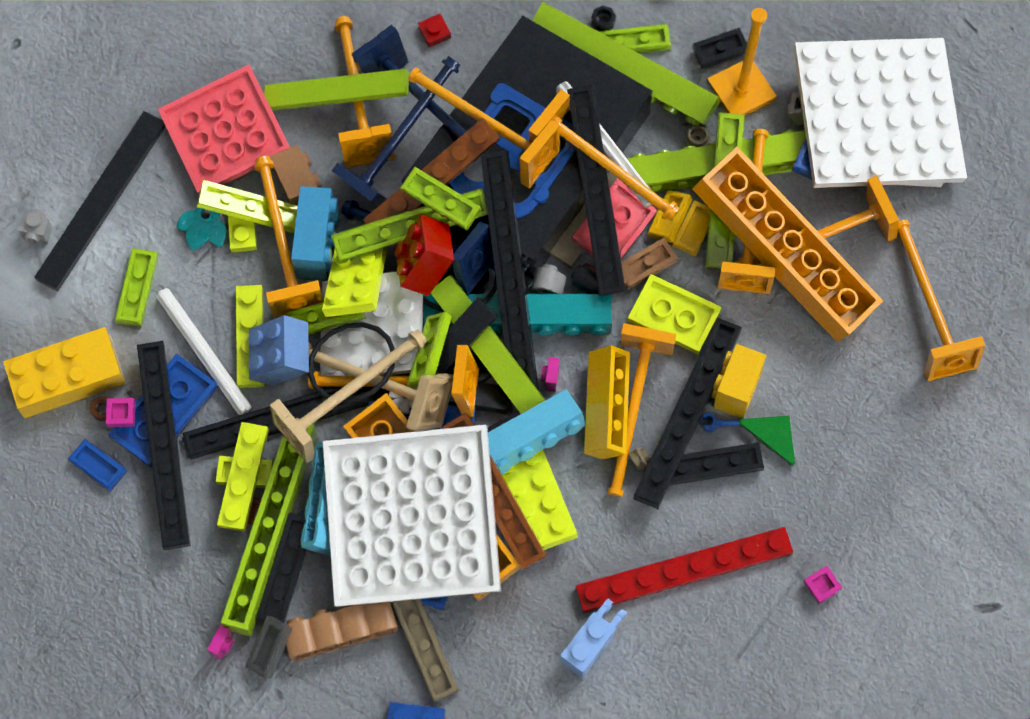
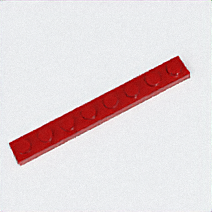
M782 527L576 585V591L582 611L587 613L600 609L607 599L613 602L612 605L790 556L793 554V549L786 528Z

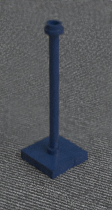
M392 24L352 53L359 74L399 70L409 63L398 30ZM409 81L408 91L419 100L424 91L415 83L413 84ZM431 100L426 107L458 138L468 131L460 126L434 100Z
M450 56L446 60H442L444 67L433 80L443 86L453 71L458 73V68L461 66ZM429 90L424 92L365 174L361 173L358 176L339 163L335 165L332 172L371 202L381 205L388 198L372 186L374 184L373 179L429 105L435 94Z
M346 200L341 208V213L350 220L354 217L363 220L371 213L360 208L358 202L354 200ZM482 222L476 225L460 247L452 245L454 255L452 266L455 279L467 296L494 263L489 225Z

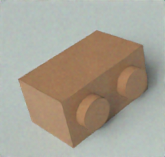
M298 145L269 156L274 164L273 170L290 204L298 206L300 186L322 187L316 173L311 174L309 170L312 164L307 152L301 153Z

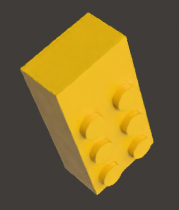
M106 327L3 361L17 409L24 419L126 384L112 338Z

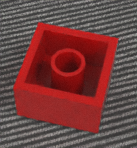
M420 215L417 221L410 225L407 236L403 242L398 243L395 249L400 287L426 296L430 295L454 261L449 224Z

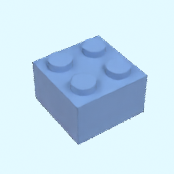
M283 315L249 329V380L275 386L309 373L308 322Z

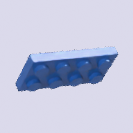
M176 353L167 364L176 435L178 436L219 386L214 380ZM142 394L135 402V427H114L108 435L112 440L151 468L152 462Z

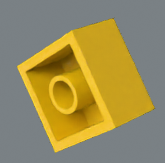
M736 344L733 352L728 350L723 362L721 375L718 374L713 387L714 390L711 398L715 399L713 408L744 419L762 374L767 355Z

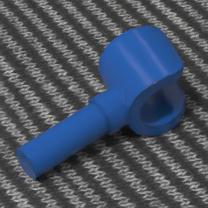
M711 413L702 415V420L713 421L709 426H702L706 432H713L717 427L739 426V419H716Z

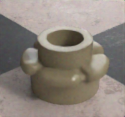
M693 126L686 133L685 142L688 146L702 147L710 143V135H708V131L703 126Z
M634 447L635 450L630 452L629 455L638 470L642 471L647 468L651 458L644 447L640 450L638 447Z

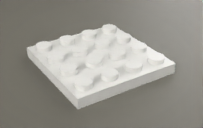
M397 272L383 273L376 311L365 312L366 319L356 322H365L380 327L391 337L396 349L409 339L408 333L411 331L414 332L418 329L421 333L423 332V294L400 287ZM328 281L322 282L323 301ZM360 327L347 328L332 335L321 345L320 352L367 370L388 355L390 349L386 340L379 333ZM334 328L321 331V338ZM417 347L395 362V368L391 376L411 373L415 355L418 351ZM320 364L321 376H350ZM388 368L381 372L379 376H384Z

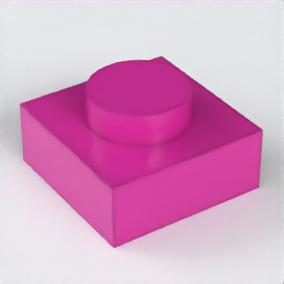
M549 357L548 366L543 365L541 381L545 382V391L556 392L559 358Z
M107 398V427H135L136 401L134 398Z
M827 565L803 581L818 604H821L842 590V586Z
M219 625L207 649L211 656L221 660L224 654L227 655L230 652L234 643V639H232L233 634L230 629Z

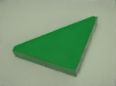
M789 416L740 419V427H744L764 446L787 461L790 466L795 465Z

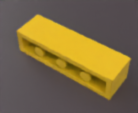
M613 345L590 351L588 355L584 454L602 460L626 454L630 352Z

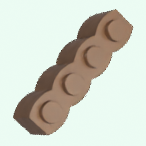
M391 602L340 606L341 609L330 612L329 609L319 610L313 614L314 617L303 620V617L289 619L286 625L292 627L286 646L290 660L295 662L308 659L318 654L332 652L399 632Z

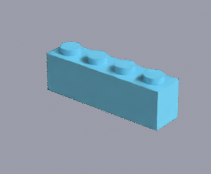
M565 389L488 432L489 452L500 472L504 474L512 466L531 459L536 453L545 448L553 447L566 436L578 433L582 427L586 426L583 413L568 390Z

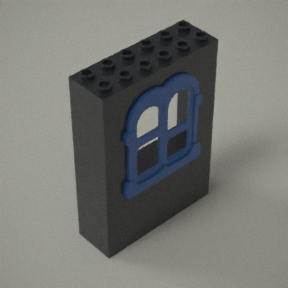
M522 15L462 99L493 119L496 118L503 107H510L527 117L530 123L521 136L529 141V128L557 95L556 87L566 81L572 88L593 85L599 123L623 153L651 112L653 91ZM456 107L450 114L465 130L470 129L478 122ZM569 109L567 114L563 117L562 123L573 131L571 112ZM442 124L402 179V185L414 167L422 170L458 139L444 124ZM499 135L501 140L496 145L504 150H508L511 170L520 173L519 155L523 150ZM561 135L560 137L566 141L561 152L548 170L542 173L535 181L536 186L529 197L523 202L515 203L524 277L529 276L532 279L534 278L536 268L542 267L550 257L551 250L585 204L576 147ZM463 172L447 185L459 194L482 187L485 193L484 181L475 182L469 180ZM488 215L476 218L468 231L458 225H453L449 227L450 232L459 238L461 236L467 238L479 222L489 225Z

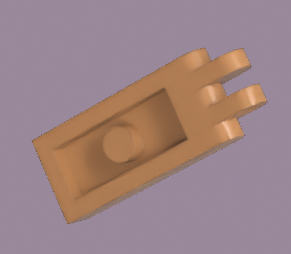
M665 238L658 240L622 261L627 290L647 280L650 274L656 275L678 262V257Z

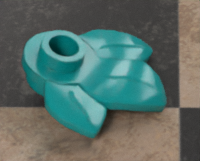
M196 206L195 210L186 211L180 216L176 228L187 231L186 241L192 251L202 247L208 240L218 247L223 246L226 239V226L219 219L220 213L210 211V216L204 219L202 213L206 209Z

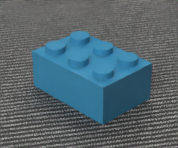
M300 186L291 256L297 279L328 281L333 259L332 248H335L331 236L337 233L335 232V224H339L340 209L337 208L338 200L333 197L332 188Z

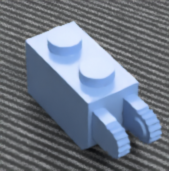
M610 599L604 602L597 613H592L560 655V663L582 679L616 634V628L627 614L625 610L621 609L614 616L611 623L604 620L603 617L612 608L613 602Z

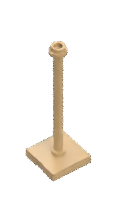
M418 329L408 333L409 339L301 419H295L279 398L270 404L274 425L306 464L315 458L313 441L308 435L306 428L415 347L421 350L424 344L427 343V340Z
M309 343V356H310V354H311V352L313 351V349H312V345ZM319 351L314 358V361L355 378L366 371ZM448 373L422 375L417 390L389 379L382 388L413 400L406 428L413 431L442 428L452 392L453 375ZM377 375L368 383L376 386L383 377Z

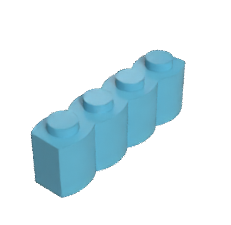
M323 442L317 443L314 450L315 458L312 461L313 471L309 481V497L305 508L306 522L302 530L301 546L304 549L331 556Z

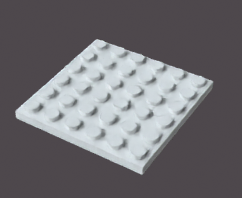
M944 38L795 42L793 51L813 188L867 186V179L878 176L882 185L964 182L967 179Z
M487 425L323 441L334 605L336 607L501 591Z

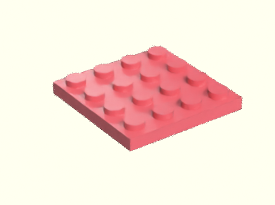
M249 64L158 109L198 195L203 180L225 185L255 170V159L258 157L272 156L290 148Z

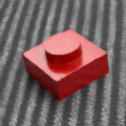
M441 13L418 23V28L429 48L451 38V32Z

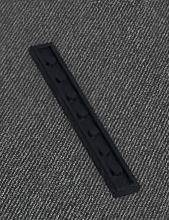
M587 85L567 89L570 95L569 105L573 131L604 154L594 86ZM576 147L599 296L626 293L607 170Z
M143 111L34 276L36 281L57 292L60 290L166 127L163 120Z
M717 318L633 496L634 500L659 510L712 396L713 387L718 374L721 375L728 350L733 351L740 336L741 326Z
M164 341L137 345L162 548L165 551L189 547L191 542Z
M334 386L323 391L333 395L344 386ZM361 387L349 397L359 396L374 387ZM380 388L374 395L361 401L340 403L317 421L368 406L369 401L375 402L386 393L389 396L390 391ZM314 392L282 403L295 419H301L327 399L323 398L318 392ZM270 406L184 432L183 437L190 460L235 447L241 422L267 426L269 428L268 436L280 433L273 423Z

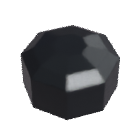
M603 5L594 9L591 23L595 30L606 31L613 29L616 22V14L613 9Z

